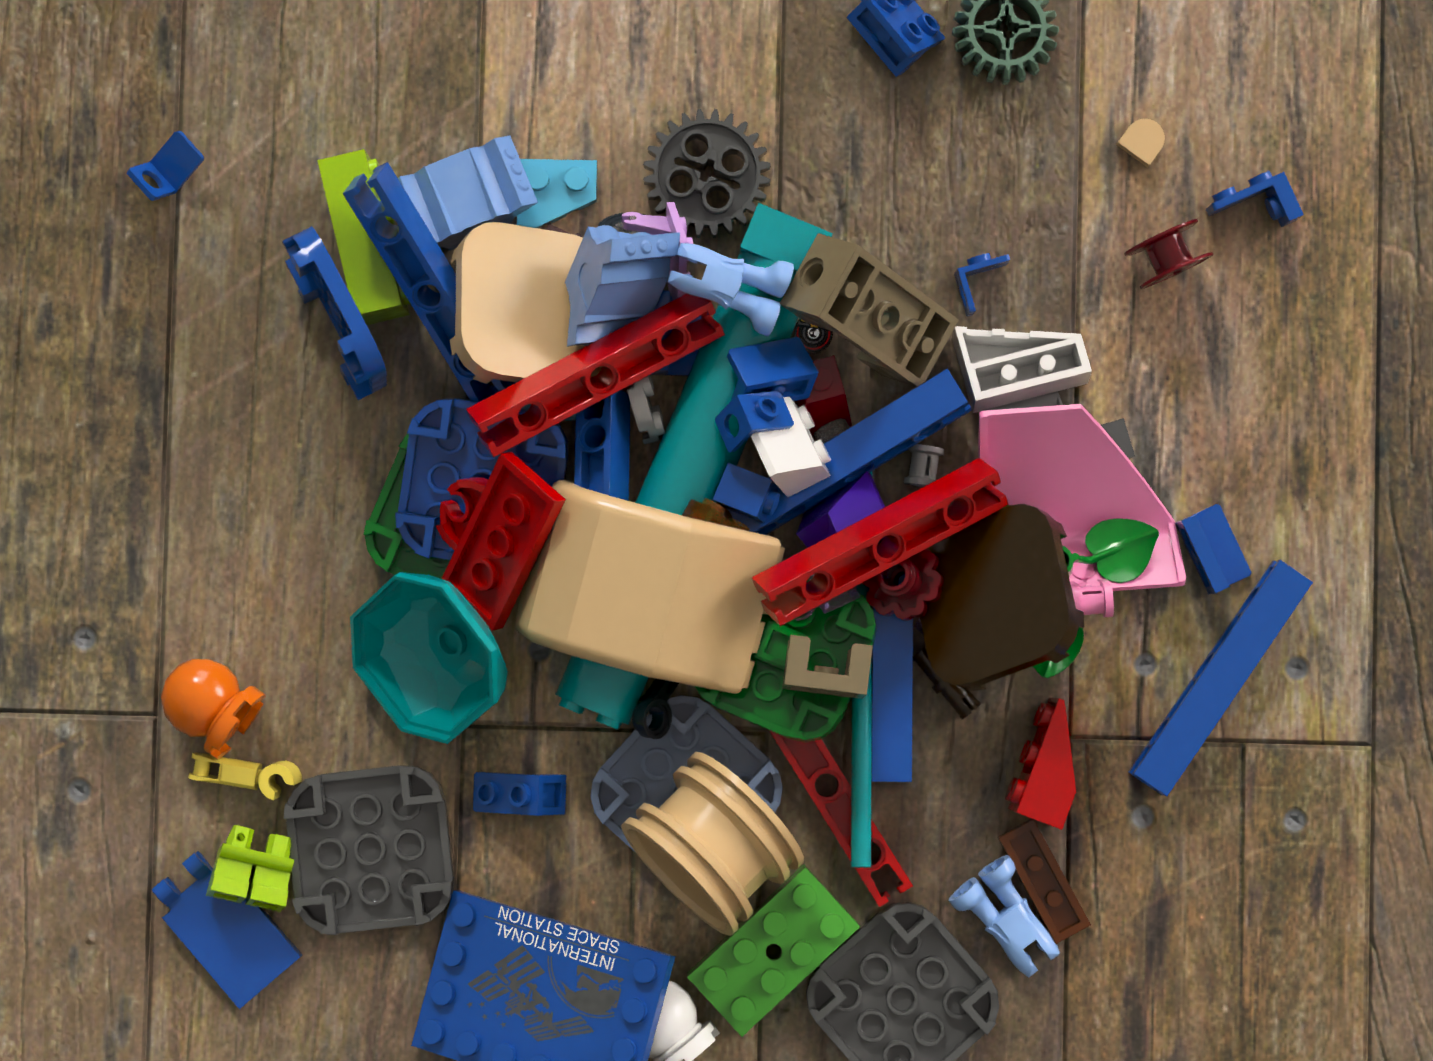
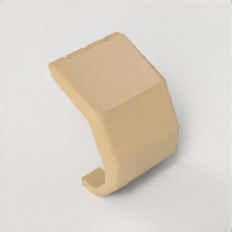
M558 480L554 482L551 487L566 500L523 586L515 616V628L518 633L533 643L549 649L650 678L733 694L740 693L742 688H748L755 661L751 659V655L758 652L766 623L761 621L762 614L768 615L761 604V601L766 599V597L756 590L751 577L782 562L785 548L780 547V541L772 536L694 519L583 488L574 484V481Z

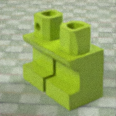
M234 825L226 842L218 849L206 896L236 903H242L246 899L245 905L281 912L286 907L290 873L294 864V859L289 858L291 838L278 834H269L265 851L260 852L250 849L254 830Z

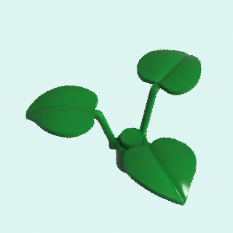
M1109 519L1096 524L1087 533L1085 539L1086 547L1093 556L1087 557L1080 556L1077 553L1072 554L1069 549L1062 546L1069 577L1073 572L1074 563L1093 564L1097 562L1099 574L1109 581L1124 583L1136 579L1148 566L1159 531L1151 525L1132 519ZM1079 627L1075 641L1066 651L1070 656L1058 663L1048 660L1032 666L1042 678L1053 677L1071 665L1081 650L1084 640V629Z

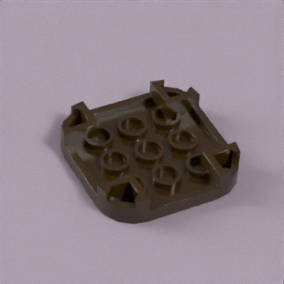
M1026 504L1007 506L928 547L930 552L939 559V564L935 571L944 577V584L941 588L940 599L933 603L927 602V612L924 616L920 617L929 662L934 673L944 682L971 691L985 690L986 683L1048 660L1058 663L1070 656L1066 651L1075 641L1079 627L1084 628V612L1076 609L1061 543V539L1067 537L1062 524L1054 520L1045 511Z

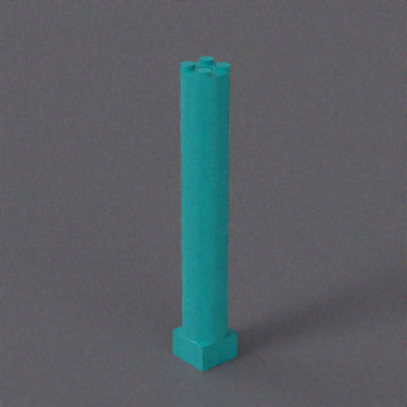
M758 203L740 245L737 259H744L746 264L764 268L771 266L778 260L794 264L791 283L817 234L820 233L832 237L833 233ZM741 283L740 291L778 302L782 300V298L774 297L757 288ZM717 305L716 313L712 318L722 326L725 335L699 348L635 503L694 519L714 522L720 505L713 500L725 468L728 463L737 466L747 443L746 440L736 452H728L715 422L716 416L731 402L738 382V377L727 358V354L733 348L790 338L799 317L782 305L780 306V312L774 329L769 336L756 332L750 318L730 307L725 310L721 305ZM732 414L729 419V429L731 434L736 437L739 431V423ZM571 656L555 695L561 697L559 706L578 714H583L584 709L587 708L599 713L596 721L618 730L622 723L630 724L634 708L639 703L649 677Z

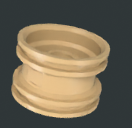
M695 752L687 759L688 767L681 766L673 773V780L677 790L659 808L643 803L636 810L637 819L629 817L621 827L627 841L636 854L676 898L709 926L722 934L731 936L739 929L737 920L744 922L753 915V909L748 898L767 879L778 884L784 883L790 877L789 869L795 870L804 863V855L785 824L744 781L714 758L701 752Z

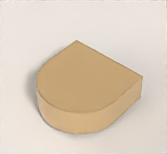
M1139 119L1128 127L1116 145L1148 168L1162 149L1165 135L1162 127L1154 120Z

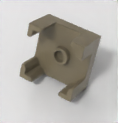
M790 635L787 645L782 689L863 699L867 695L873 645L853 644L847 653L845 675H839L838 668L815 666L814 671H808L811 640L809 637Z

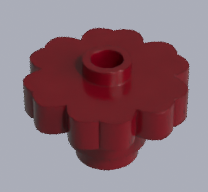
M927 548L864 581L862 584L870 588L866 595V601L875 607L879 614L885 617L895 614L899 619L909 621L914 617L924 616L927 612V602H936L941 597L944 577L935 571L939 564L938 557ZM905 574L904 581L899 585L898 580L900 576Z

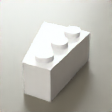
M955 326L952 341L973 413L1085 385L1088 383L1092 372L1081 334L1030 331V333L1005 332V329L993 328L992 331L972 330L960 326Z

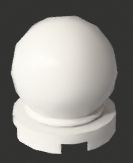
M669 981L649 1055V1058L653 1059L652 1061H682L683 1059L685 1061H692L716 1040L715 1037L720 1034L711 1020L703 1024L697 1023L696 1005L690 994L676 982Z

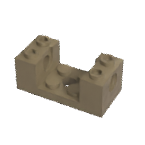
M820 233L814 239L780 302V305L804 322L836 332L861 351L857 359L881 376L913 387H918L925 383L959 320L859 245Z

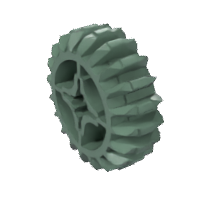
M962 0L960 5L966 12L957 11L955 13L954 20L961 25L953 27L952 36L964 39L955 43L954 49L956 52L968 51L961 60L964 66L969 65L972 61L977 63L972 72L974 76H978L982 69L989 71L986 77L988 83L993 82L996 73L1001 74L1003 85L1009 84L1011 73H1014L1019 83L1024 82L1026 78L1025 69L1033 76L1037 75L1040 71L1037 62L1047 65L1050 56L1046 51H1054L1057 46V42L1049 37L1057 35L1059 27L1047 24L1056 18V11H1043L1048 5L1049 0ZM999 3L997 18L991 21H984L983 25H974L976 16L984 8ZM1013 5L1022 8L1031 17L1034 24H1031L1030 21L1019 19L1014 13ZM1004 17L1008 31L1012 32L1007 44L1003 32L998 31ZM1028 37H1036L1035 46L1029 53L1012 60L1015 43L1026 41ZM976 38H980L981 42L993 44L997 49L998 58L986 53L978 44Z

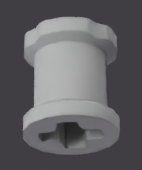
M916 444L909 448L908 451L912 453L909 475L904 477L903 484L924 487L936 481L939 456L944 454V449Z

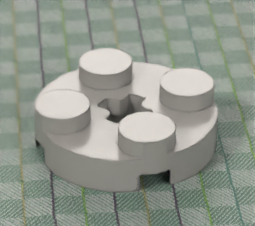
M650 374L629 385L630 389H627L639 432H645L642 438L644 445L660 441L659 435L665 434V422L660 405L652 406L650 396H654L653 390L655 388Z

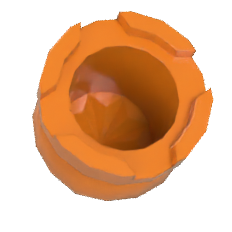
M192 659L179 664L169 674L161 694V701L165 717L176 730L190 737H206L204 750L215 759H220L232 749L226 743L238 730L244 735L263 707L261 701L266 695L253 685L247 687L244 691H240L237 677L226 665L211 659Z

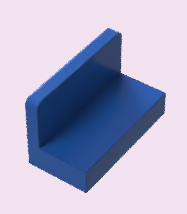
M799 337L733 348L727 354V358L738 377L731 401L736 395L779 391L783 397L790 396L793 401L807 399L811 394L819 373Z
M1219 504L1208 507L1175 523L1208 595L1218 593L1230 587L1229 585L1251 575L1247 561Z

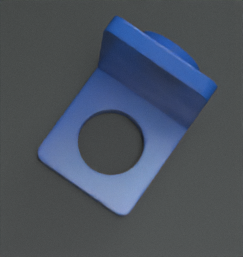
M176 131L150 162L131 167L127 171V175L151 201H155L177 193L204 161V156L182 131ZM142 174L153 178L159 188L150 186L144 180Z
M990 253L978 255L967 260L968 266L956 270L954 276L967 317L972 316L976 309L966 277L1006 266L1010 261L1009 254L991 259Z
M779 391L736 395L715 418L716 425L728 452H736L753 433L790 429L794 425L788 407ZM732 414L739 423V431L736 437L731 434L729 429V419Z

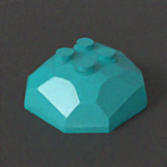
M399 572L350 616L353 669L401 732L448 744L494 706L506 688L508 669L489 626L465 596L449 581L431 575Z

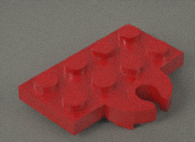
M512 452L500 454L488 480L486 478L470 477L459 479L451 484L447 490L451 495H458L464 500L466 506L465 514L461 511L457 502L453 500L442 501L440 504V525L435 526L443 541L454 550L442 579L451 582L465 596L492 631L503 629L566 500Z

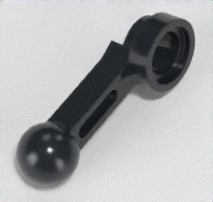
M655 679L645 695L639 699L642 702L638 703L634 708L632 723L641 736L660 739L667 734L672 723V711L667 701L679 683ZM648 712L652 715V721L649 726H647L646 722Z

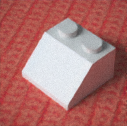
M789 396L783 398L794 421V425L790 429L756 432L751 435L769 477L787 497L831 476L825 463L831 461V458L822 440L814 441L809 431L815 424L805 405L798 407Z

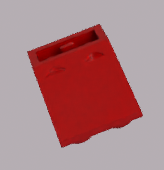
M1049 698L1047 703L1041 702L1036 711L1033 725L1038 726L1033 741L1026 740L1019 762L1023 763L1024 766L1019 779L1012 778L1005 800L1010 801L1009 810L1062 830L1076 794L1065 700Z

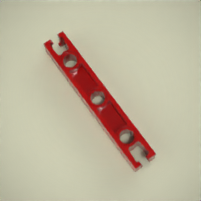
M686 293L467 408L466 411L472 423L480 430L477 434L481 443L495 457L724 336L722 326L711 317V315L716 313L712 301ZM701 316V319H699V320H697V321H695V322H692V323L688 324V323L691 322L692 320H694V319H696L697 317ZM672 329L669 337L662 340L664 333ZM601 367L600 372L596 376L590 377L593 370ZM531 404L528 411H526L524 414L518 415L521 408H523L525 405ZM504 420L503 422L488 430V426Z
M978 458L751 577L756 590L766 597V599L761 601L764 611L779 626H782L1008 506L1006 495L994 487L1001 483L998 471ZM814 574V576L812 577V579L807 582V580L809 579V577Z
M770 731L851 861V785L822 739L801 742L788 739ZM825 773L832 774L837 779L836 791L828 796L819 794L815 789L816 779ZM871 819V842L879 846L880 854L871 863L870 868H854L878 906L881 907L889 902L887 898L891 896L887 890L881 894L879 893L871 878L873 871L879 870L884 864H889L901 880L898 882L899 886L896 887L900 894L913 887Z

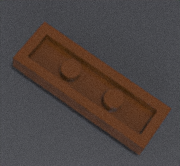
M1031 818L997 837L1006 855H1009L1013 860L1019 879L1056 944L1091 926L1034 819Z

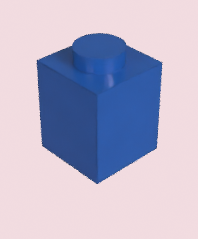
M728 463L713 500L721 507L764 523L767 515L772 516L776 511L780 500V493L777 492L779 487L772 479Z

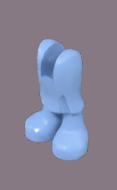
M681 243L677 255L689 260L691 263L702 264L706 268L702 280L694 278L690 274H682L671 270L668 283L684 293L714 301L725 310L730 307L750 318L756 332L769 336L774 329L780 312V302L740 291L741 283L757 288L774 297L782 298L790 284L794 264L778 260L769 267H757L744 263V259L729 258L697 244Z
M1005 855L991 862L978 873L985 885L1005 906L1000 911L996 909L975 877L963 883L950 896L948 901L956 910H971L986 926L985 931L996 938L1014 966L1024 975L1030 977L1038 969L1032 962L1030 955L1023 949L1036 941L1037 947L1050 960L1057 957L1060 951L1050 932L1031 911L1027 898H1022L1011 880L1016 867L1010 856Z

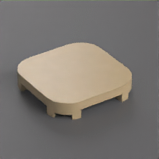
M489 222L470 231L453 251L450 265H456L455 336L449 341L452 355H458L462 364L474 374V380L488 384L493 379L519 382L585 347L584 345L567 347L570 302L565 280L582 242V237L502 222ZM601 367L593 370L590 377L596 376L600 372Z

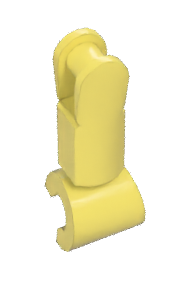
M199 752L192 753L195 764L193 773H189L188 777L196 781L257 790L259 787L262 794L271 800L279 798L281 794V788L275 782L276 774L280 775L288 785L294 786L302 782V774L299 768L287 760L275 762L262 769L261 763L226 757L215 759L210 754ZM211 762L220 764L218 776L209 775Z

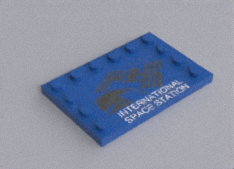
M453 890L411 1046L456 1061H648L676 956L460 890Z

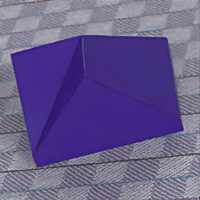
M866 471L804 513L796 534L807 548L885 507L871 474Z

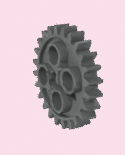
M698 109L695 121H691L685 113H682V126L680 127L672 121H668L667 125L670 134L667 136L660 132L656 133V139L661 146H648V153L655 157V160L644 161L643 164L645 169L654 172V174L644 177L643 180L644 185L655 186V189L647 194L648 200L660 199L661 201L655 208L656 214L666 211L667 202H675L679 217H685L687 230L690 225L695 227L697 238L701 237L704 228H709L712 237L716 238L718 227L723 226L728 234H732V222L734 220L740 225L746 226L747 221L744 213L747 211L750 214H754L756 205L753 203L754 200L765 202L767 195L758 188L770 186L771 179L760 175V173L770 170L771 164L759 161L767 153L766 147L754 148L759 139V134L754 133L746 136L745 132L748 126L746 121L737 128L734 127V114L732 113L727 116L724 122L719 121L718 109H714L710 119H705L702 110ZM698 139L705 142L708 146L706 153L699 157L688 154L685 148L692 140ZM728 155H737L743 160L744 166L737 172H729L722 166L723 159ZM680 158L702 171H705L707 166H712L714 168L713 175L720 179L736 182L740 187L733 189L714 177H709L707 182L701 181V173L686 166H679L674 163V160ZM679 175L687 176L692 181V187L684 193L675 192L670 186L672 179ZM716 190L724 192L729 199L724 207L718 209L711 207L706 201L709 193Z

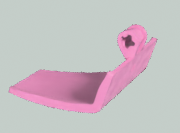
M1081 404L987 410L979 413L978 458L998 471L1001 483L994 487L1006 495L1009 505L1026 504L1045 511L1054 520L1061 523L1067 537L1061 539L1062 546L1069 549L1072 554L1077 553L1080 556L1087 557L1093 556L1086 547V535L1092 527L1105 520L1117 518L1137 520L1151 525L1159 531L1148 566L1139 577L1132 581L1117 583L1103 578L1097 570V562L1093 564L1074 563L1073 572L1069 579L1076 609L1083 611L1084 615L1103 614L1104 618L1113 617V591L1185 585L1186 574L1174 519L1129 458Z

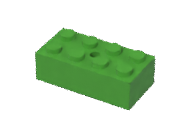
M803 864L753 911V915L748 920L742 921L738 925L739 929L733 935H727L687 972V978L739 1035L743 1037L858 930L860 925ZM771 944H777L781 947L782 953L777 959H770L766 955V949Z

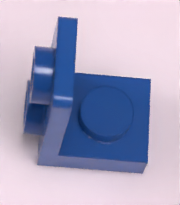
M1270 171L1259 174L1248 180L1250 187L1236 192L1234 186L1213 195L1214 203L1206 208L1208 216H1212L1265 192L1268 197L1265 199L1266 209L1273 220L1278 219L1281 227L1295 222L1304 215L1285 172L1272 176Z
M476 772L474 774L473 810L475 812L534 816L565 814V774L530 775Z

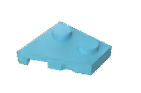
M520 159L538 203L517 216V225L539 228L549 222L553 223L566 217L568 213L581 210L597 202V160Z

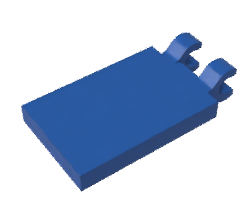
M197 851L182 863L187 871L197 879L191 886L181 893L174 882L167 877L151 890L162 903L170 908V911L162 919L240 1009L298 960L302 954L263 908L245 905L246 899L242 903H236L206 896L213 868L206 858Z

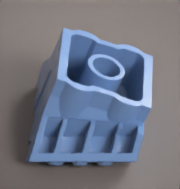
M510 135L494 138L483 146L466 149L424 166L414 174L398 177L439 247L448 248L449 251L457 248L464 237L474 228L489 222L512 224L514 217L538 203Z
M608 225L596 228L587 227L565 280L570 302L567 347L587 346L655 310L669 278L670 260L672 257L677 256L680 232L651 235L647 232L629 234L618 232L615 228Z

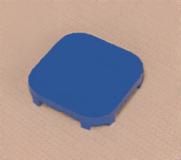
M311 226L283 240L282 243L290 257L285 263L299 288L298 292L304 304L319 297L340 337V340L337 341L338 350L345 361L344 364L340 365L341 375L347 386L350 385L356 399L360 400L386 387L387 370L381 353L316 230Z
M457 398L436 400L424 406L412 418L407 431L409 437L398 512L395 513L396 528L399 529L404 542L416 554L426 558L435 557L451 560L454 550L443 541L435 527L440 525V504L442 501L453 500L459 504L464 514L466 506L460 496L451 495L447 488L459 479L480 477L488 480L500 456L499 454L493 457L481 443L477 434L480 430L472 423L466 411L467 408L477 404L478 402ZM521 409L518 415L524 414L528 410ZM504 420L488 426V430L495 427ZM558 423L502 452L514 453L550 486L554 482L565 480L569 457L568 440Z

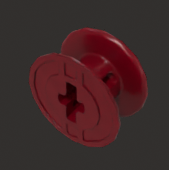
M1197 219L1184 222L1159 233L1124 253L1125 256H1131L1145 250L1157 275L1144 282L1140 289L1148 288L1176 276L1214 255L1213 252H1209L1193 258L1182 232L1193 227L1198 222Z

